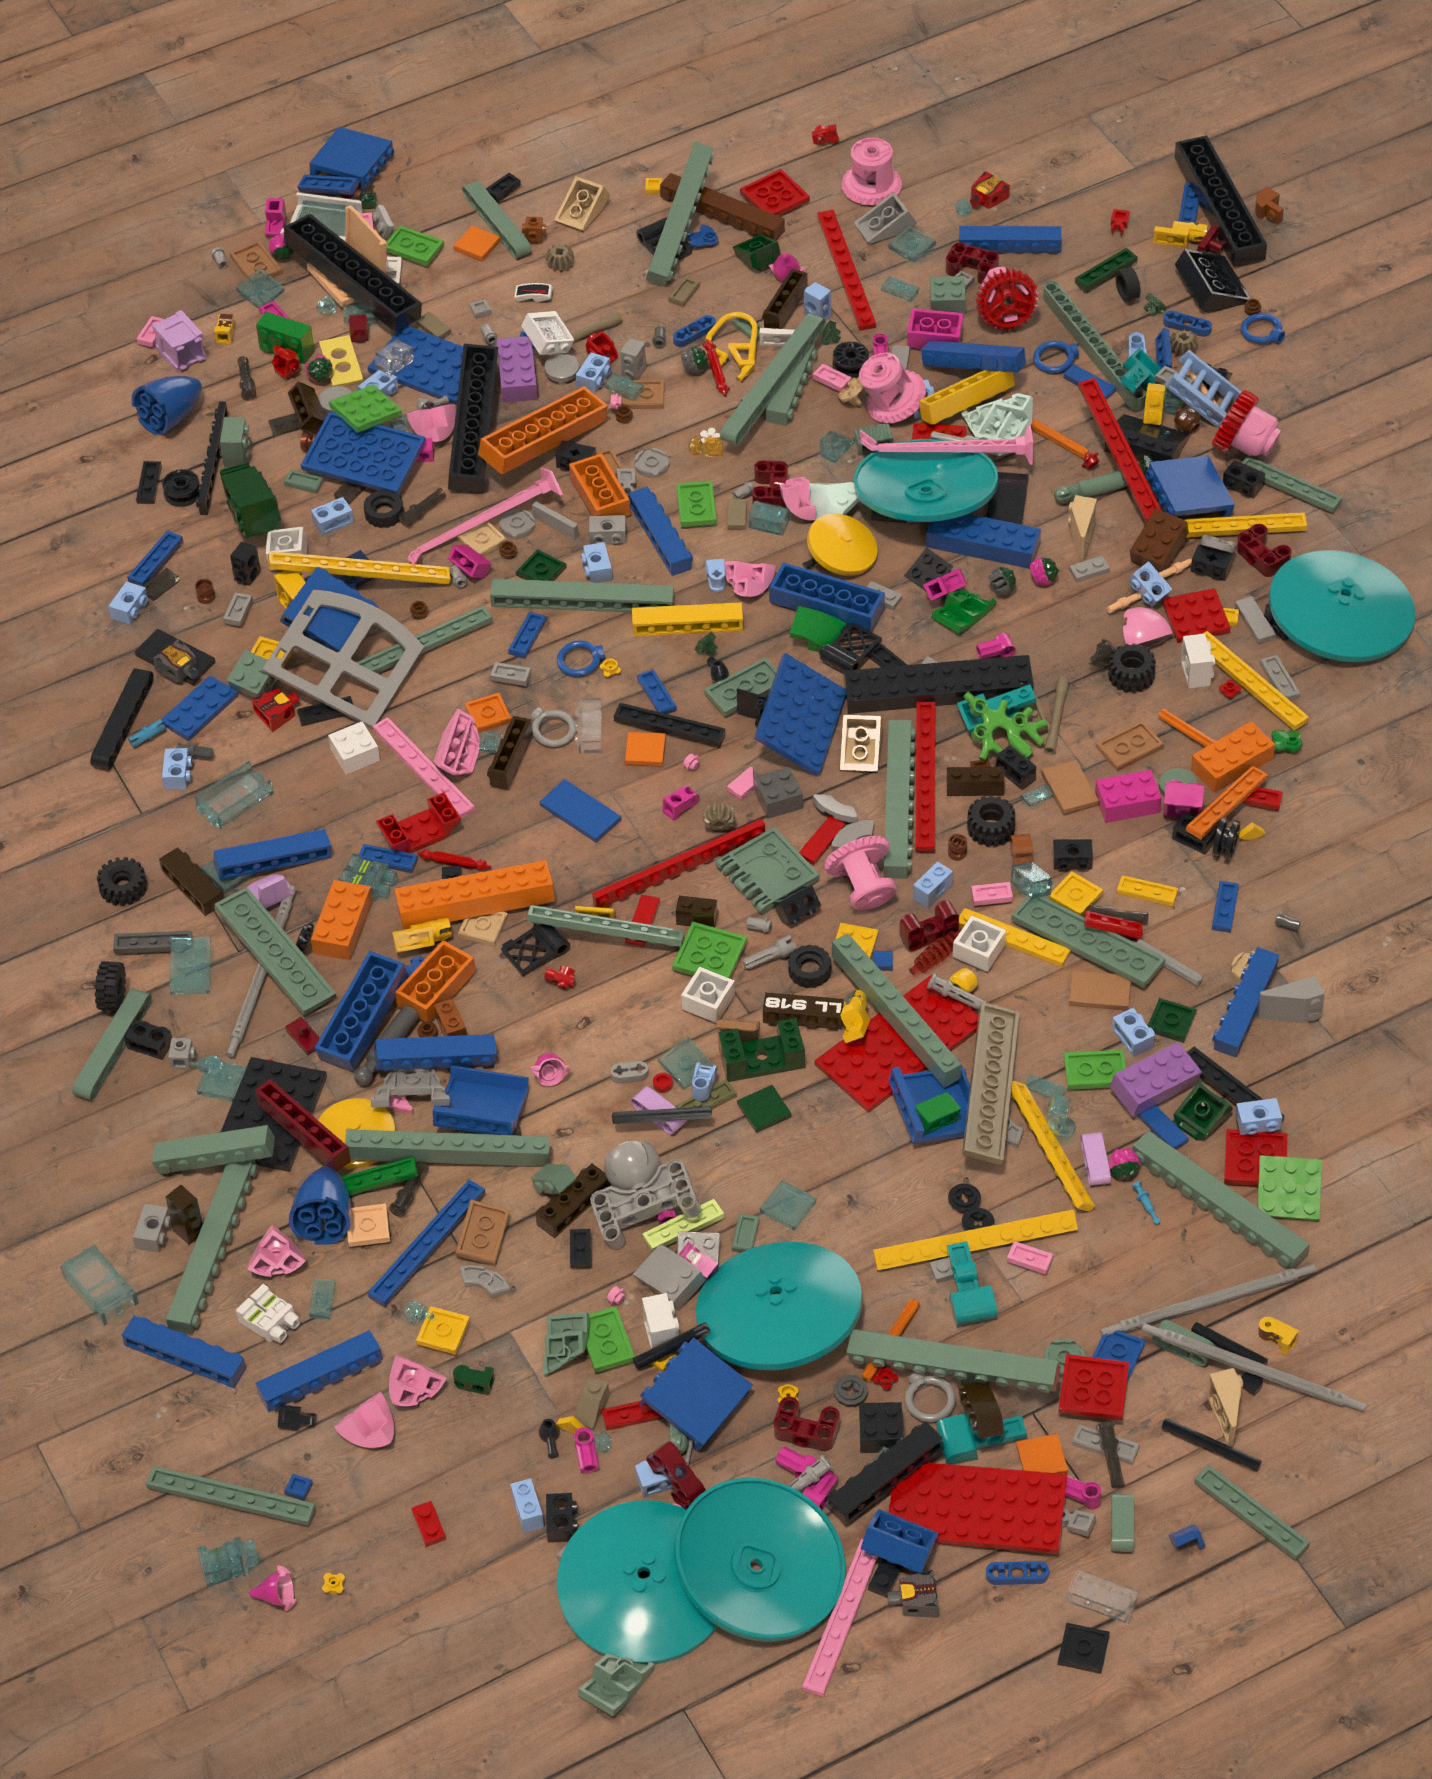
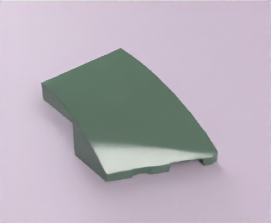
M589 1313L547 1316L545 1355H543L544 1375H548L585 1351L589 1332Z
M606 1654L594 1664L592 1678L579 1688L578 1696L609 1715L614 1716L641 1688L653 1671L655 1664L652 1662H648L647 1665L634 1663L632 1658H621L617 1655Z

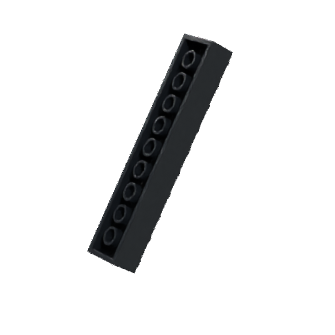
M1208 136L1176 142L1174 158L1187 182L1190 184L1192 191L1195 193L1211 226L1218 227L1217 237L1224 244L1223 248L1232 265L1238 266L1265 260L1267 243Z
M309 213L284 226V243L391 330L397 332L421 319L422 302L312 214Z
M465 343L463 345L448 477L449 490L484 492L487 462L478 455L481 438L490 434L498 362V347Z
M1029 655L844 671V688L848 714L916 708V702H935V706L957 705L958 702L966 700L964 695L967 692L974 697L984 694L985 699L988 700L1029 684L1032 690H1034Z

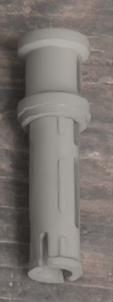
M935 972L927 985V989L931 988L941 993L943 997L948 995L978 1011L981 1002L986 1003L985 1000L954 986L951 980L946 981L938 977Z
M821 1454L820 1459L811 1466L807 1465L804 1469L805 1471L787 1486L801 1492L812 1482H819L820 1477L829 1470H834V1467L827 1457Z

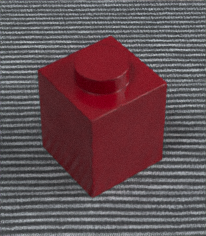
M366 314L349 315L351 342L368 341Z

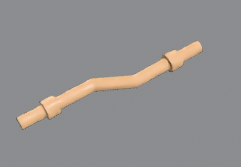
M1189 558L1181 563L1176 562L1170 568L1159 572V574L1165 578L1172 574L1183 572V569L1191 566L1192 559ZM1137 592L1127 598L1122 597L1116 603L1106 608L1107 612L1112 613L1118 609H1125L1129 607V604L1142 599V596Z

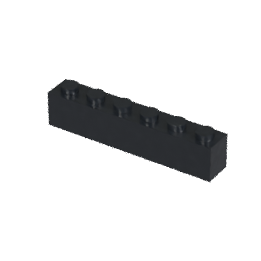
M927 1421L915 1426L910 1434L905 1438L902 1437L897 1440L891 1449L883 1451L873 1463L865 1465L859 1474L850 1477L840 1489L833 1490L828 1497L829 1508L847 1525L944 1448L943 1437Z

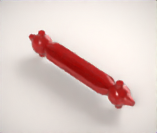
M706 339L703 348L708 351L709 363L715 381L718 384L716 390L726 396L730 387L725 384L726 380L721 364L714 350L716 345L709 339Z
M429 849L417 852V855L421 856L422 859H432L437 863L469 869L477 868L480 871L491 868V865L483 859L477 861L472 857L440 851L431 852Z

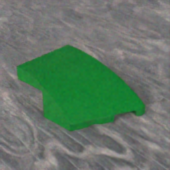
M957 589L947 594L944 607L932 611L931 618L959 634L985 617L996 605L997 600L987 601L980 599L978 594Z
M798 606L790 630V638L808 640V650L819 652L822 646L832 644L841 634V629L847 623L824 612Z

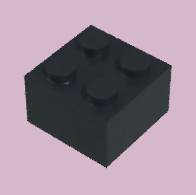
M902 1402L859 1403L860 1453H882L885 1450L891 1449L897 1440L903 1437Z

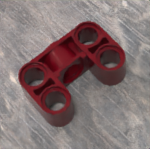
M955 243L946 256L945 272L949 276H955L962 271L963 267L977 269V281L982 285V280L986 278L988 271L999 267V254L964 243Z
M768 460L756 462L754 465V479L756 483L768 484L770 486H757L753 489V507L757 510H783L786 505L781 496L780 484H786V480H788L787 463L784 461Z
M1255 524L1238 535L1236 550L1263 576L1272 577L1286 562L1291 560L1292 550L1287 545H1279L1270 550L1265 546L1268 533L1267 527L1264 524Z
M949 900L941 901L935 907L934 917L919 922L913 913L903 916L900 920V937L909 951H916L943 939L951 938L959 931V915Z
M791 1396L784 1397L780 1401L774 1418V1436L777 1440L824 1452L833 1448L840 1428V1413L837 1408L825 1407L821 1411L818 1422L799 1417L798 1400Z
M671 1441L662 1444L646 1456L649 1466L655 1472L662 1471L672 1483L674 1490L671 1492V1496L675 1503L682 1508L690 1505L699 1495L706 1491L703 1483L696 1477L676 1445ZM676 1468H679L683 1473L681 1479L676 1476Z

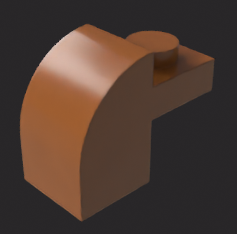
M1265 187L1257 194L1255 214L1260 220L1266 217L1276 224H1280L1283 221L1284 209L1279 206L1280 194L1269 187Z
M1030 833L1009 835L1014 873L1034 872L1033 845Z

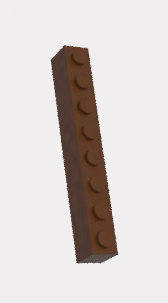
M670 173L660 184V197L673 202L682 177ZM705 186L703 191L699 190L698 192L701 193L699 202L694 203V206H696L695 211L755 236L763 234L775 241L785 232V219Z

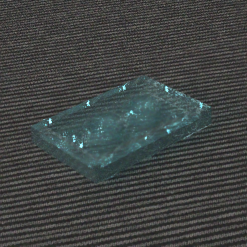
M210 937L171 938L170 995L210 993Z

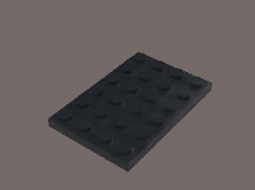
M251 1057L221 1132L268 1125L275 1136L273 1156L255 1159L256 1165L290 1172L301 1143L258 1106L255 1090L271 1079L312 1115L326 1081L327 1072Z

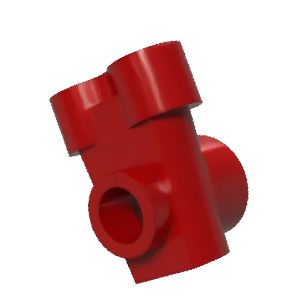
M823 125L817 126L815 131H812L813 142L818 144L839 142L836 125H828V127Z
M560 966L559 971L547 967L544 980L552 983L555 982L557 983L556 986L562 989H568V986L573 987L575 970L566 966Z

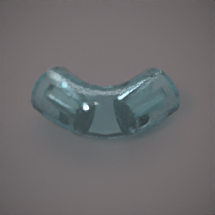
M1050 1094L1047 1110L1050 1130L1059 1137H1071L1075 1132L1076 1126L1074 1121L1067 1117L1070 1098Z

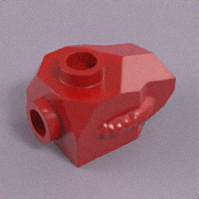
M603 330L598 334L593 333L587 338L585 345L588 355L594 353L610 358V363L618 358L614 342Z
M278 345L274 346L273 351L275 355L272 359L274 370L285 379L293 376L299 368L297 353L288 348H282Z

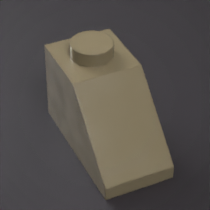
M588 1377L580 1394L575 1418L583 1426L593 1431L601 1416V1409H604L609 1398L607 1382Z

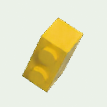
M1148 383L1143 423L1161 425L1166 390L1164 385Z

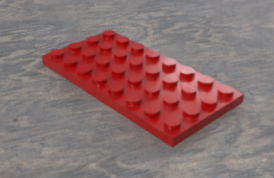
M930 975L904 994L903 997L950 1051H953L976 1033L978 1014L966 1004L948 995L943 997L941 993L931 988L927 989V985L932 977ZM881 1013L870 1019L864 1037L845 1043L843 1039L815 1060V1066L868 1113L893 1095L888 1082L892 1068L900 1067L902 1074L924 1072L928 1069Z
M926 1462L892 1489L888 1513L938 1532L936 1540L938 1544L1059 1554L1068 1476L1061 1473Z

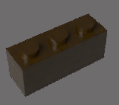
M298 381L288 392L290 401L301 428L317 434L326 417L315 389Z
M947 767V796H1004V767Z
M179 1185L165 1198L173 1231L190 1245L197 1240L203 1223L197 1198L184 1186Z

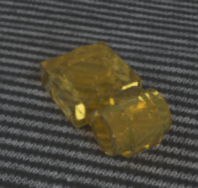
M694 437L689 441V451L693 455H699L704 451L705 456H722L723 441L720 437L705 438V443H703L700 438Z

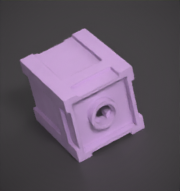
M182 310L169 318L152 324L157 342L155 344L156 350L177 373L186 369L187 366L207 358L202 342L203 333Z

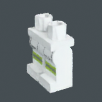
M264 1284L250 1296L251 1299L248 1298L236 1309L238 1321L258 1335L265 1337V1340L269 1343L272 1340L282 1343L287 1336L284 1328L289 1326L292 1329H296L300 1325V1319L294 1313L293 1306L270 1292L269 1288Z

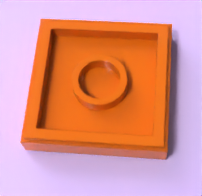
M471 226L454 244V250L483 261L500 242V236Z
M500 693L464 703L468 715L474 717L478 733L510 724L512 720Z
M628 732L625 765L663 766L666 734Z
M1058 1434L1016 1441V1448L1023 1470L1068 1474Z

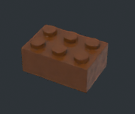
M1155 508L1130 549L1131 562L1143 566L1149 561L1158 573L1166 570L1189 533L1188 522Z

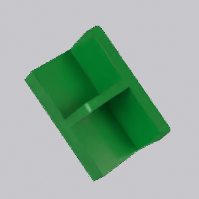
M948 1092L915 1106V1110L923 1119L924 1135L957 1122L961 1108Z

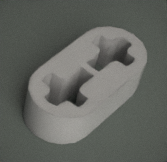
M642 1061L617 1063L611 1067L610 1071L612 1081L620 1084L644 1081L649 1074L647 1064Z

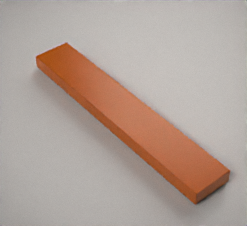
M1252 765L1186 826V831L1202 840L1220 823L1222 817H1227L1267 780L1268 774Z

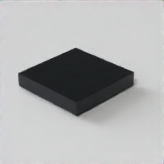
M1066 1623L1058 1665L1101 1674L1110 1632Z

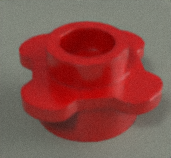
M1098 452L1086 455L1081 466L1088 469L1095 467L1099 463L1097 458Z
M1229 679L1225 684L1219 686V690L1222 691L1224 697L1234 698L1237 692L1241 691V686L1236 685L1233 680Z
M886 1367L881 1368L877 1375L873 1377V1382L880 1384L884 1390H889L891 1385L898 1381V1375Z

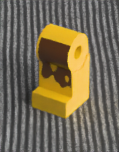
M219 314L218 323L214 329L216 344L232 343L235 324L234 314ZM224 334L228 335L227 339H222L220 337Z
M1272 1317L1262 1318L1259 1321L1258 1328L1260 1339L1266 1342L1271 1341L1280 1346V1352L1288 1356L1298 1341L1299 1330Z

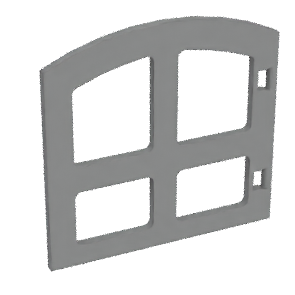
M313 590L264 665L262 671L343 714L363 722L373 729V726L379 721L424 646L404 625L377 607L347 595ZM319 607L338 609L361 617L340 652H335L303 635L304 630ZM307 608L313 610L310 616L304 615ZM373 625L383 629L405 649V652L387 678L352 661L353 655ZM293 648H298L330 666L318 685H314L281 667ZM280 650L285 652L282 659L276 657ZM341 674H348L379 691L367 711L331 694V690Z

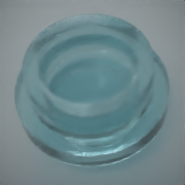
M959 200L955 210L958 214L966 215L972 211V205L968 200Z
M605 1431L595 1435L597 1451L605 1453L611 1447V1437Z

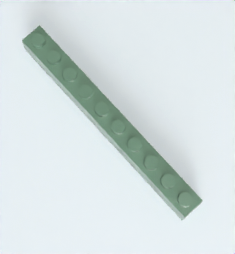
M694 142L651 261L646 281L664 287L667 281H671L673 275L671 268L676 267L678 258H675L676 254L680 255L683 245H680V243L685 241L687 235L685 229H689L692 219H689L690 215L694 216L696 210L694 203L699 202L701 193L698 192L699 190L703 191L706 182L703 178L708 177L710 171L708 164L712 165L715 155H712L713 147Z
M492 579L490 598L491 607L632 613V608L674 606V586Z
M889 720L885 838L890 846L887 855L884 856V878L907 879V871H911V859H908V856H911L912 845H909L908 841H912V830H908V826H912V815H909V812H913V800H909V797H913V786H910V782H913L914 771H910V768H914V757H910V753L914 754V742H911V739H915V728H911V720Z
M849 933L832 941V957L858 988L865 993L870 1002L942 1086L946 1087L961 1079L962 1064Z
M346 1129L345 1144L349 1148L350 1160L399 1161L414 1156L416 1162L536 1167H545V1164L549 1163V1137Z
M1147 1131L1133 1145L1132 1150L1137 1154L1141 1164L1148 1168L1152 1174L1158 1175L1169 1186L1178 1189L1186 1198L1192 1199L1200 1208L1209 1211L1217 1220L1223 1221L1234 1232L1244 1236L1248 1242L1255 1244L1265 1254L1271 1255L1278 1260L1282 1266L1289 1269L1296 1268L1308 1256L1310 1246L1308 1242L1150 1131Z
M255 1159L228 1163L225 1166L166 1317L167 1326L171 1330L192 1335L195 1327L199 1326L200 1313L206 1308L207 1295L212 1292L214 1277L218 1276L220 1271L221 1259L224 1260L226 1256L227 1243H230L233 1237L232 1230L234 1226L238 1225L239 1212L245 1207L246 1194L250 1193L253 1176L256 1177L258 1173V1165H256Z
M855 1329L851 1332L847 1348L849 1359L857 1364L868 1362L876 1367L887 1365L901 1371L906 1368L920 1374L931 1372L939 1377L951 1375L959 1380L970 1378L975 1379L979 1383H987L989 1381L1003 1387L1015 1385L1022 1390L1034 1388L1042 1393L1056 1392L1061 1369L1059 1362L1056 1360Z

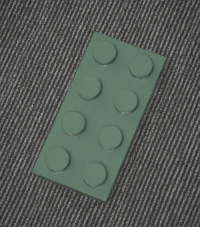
M765 657L728 676L726 679L705 688L704 694L726 717L737 711V688L766 696L770 692L777 669Z

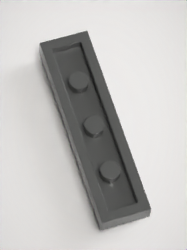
M192 931L114 934L113 951L114 954L192 951L193 934Z

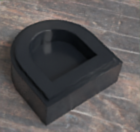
M1245 1372L1241 1376L1243 1381L1242 1388L1255 1396L1262 1388L1263 1377L1249 1372Z

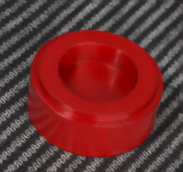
M659 1073L654 1076L653 1088L655 1091L666 1093L672 1089L673 1079L669 1074Z

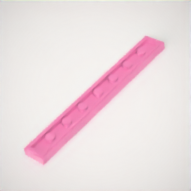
M388 717L373 726V731L435 795L445 792L461 819L475 811V806Z
M863 1539L859 1543L845 1578L842 1592L833 1608L802 1686L803 1691L824 1697L879 1556L869 1555L866 1551L860 1549Z

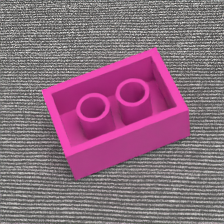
M912 308L907 331V346L922 349L929 341L961 343L963 313Z
M1152 770L1096 780L1095 794L1099 800V807L1105 823L1157 814L1161 811L1162 798Z

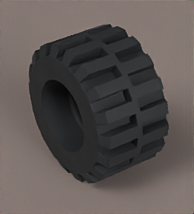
M1133 643L1132 645L1124 644L1123 647L1119 646L1117 650L1114 649L1109 657L1108 678L1111 684L1117 686L1118 690L1122 689L1127 693L1128 691H1132V693H1136V691L1142 692L1144 688L1148 689L1155 677L1156 659L1153 652H1150L1148 648H1144L1143 645L1137 646Z
M983 796L981 800L976 799L974 804L970 805L967 817V830L969 836H972V840L974 842L978 841L980 845L985 844L986 847H990V845L997 847L998 844L1003 845L1005 841H1009V835H1014L1016 815L1013 805L1011 803L1008 804V800H1002L999 796L996 798L993 796L988 798ZM987 820H994L997 822H987Z

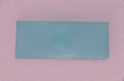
M1047 784L1020 796L1029 807L1054 797Z
M1032 1074L1029 1075L1025 1082L1030 1091L1061 1102L1067 1091L1066 1087Z

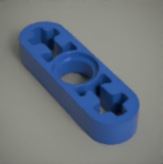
M1175 311L1164 313L1163 324L1168 328L1180 331L1184 329L1186 331L1192 330L1193 334L1202 337L1211 334L1212 323L1208 320ZM1190 322L1191 325H1184L1183 323Z
M711 315L703 316L673 334L674 345L685 347L707 335L716 324L715 317ZM691 330H698L699 332H697V333H692V332H690V331H691Z
M1042 1561L992 1562L986 1567V1580L993 1585L1043 1584L1049 1578V1567ZM1014 1569H1020L1024 1574L1021 1577H1014L1011 1572ZM1027 1569H1030V1576H1027ZM995 1570L998 1573L997 1577H995L993 1574V1571ZM1005 1570H1008L1007 1577H1005ZM1037 1570H1041V1576L1037 1574Z

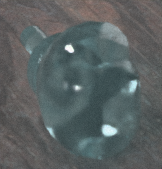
M331 295L325 296L318 301L317 311L321 314L334 313L336 311V304Z
M217 1055L201 1058L199 1062H190V1066L198 1067L200 1072H210L212 1075L219 1073L223 1065V1061Z
M410 1301L403 1311L406 1322L412 1324L415 1320L422 1321L425 1317L434 1318V1314L429 1313L428 1308L417 1301Z

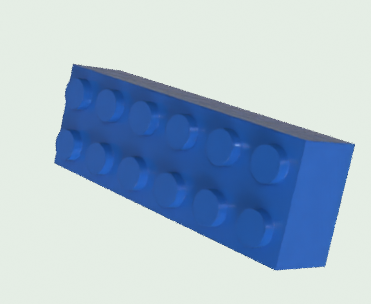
M966 514L953 519L930 522L926 532V547L1030 569V564L1035 560L1040 546L1041 529Z
M783 562L769 587V602L797 610L798 606L818 610L836 617L849 625L853 622L872 632L885 608V592Z
M369 950L315 1046L319 1059L347 1070L355 1071L396 997L395 992L408 976L404 963Z

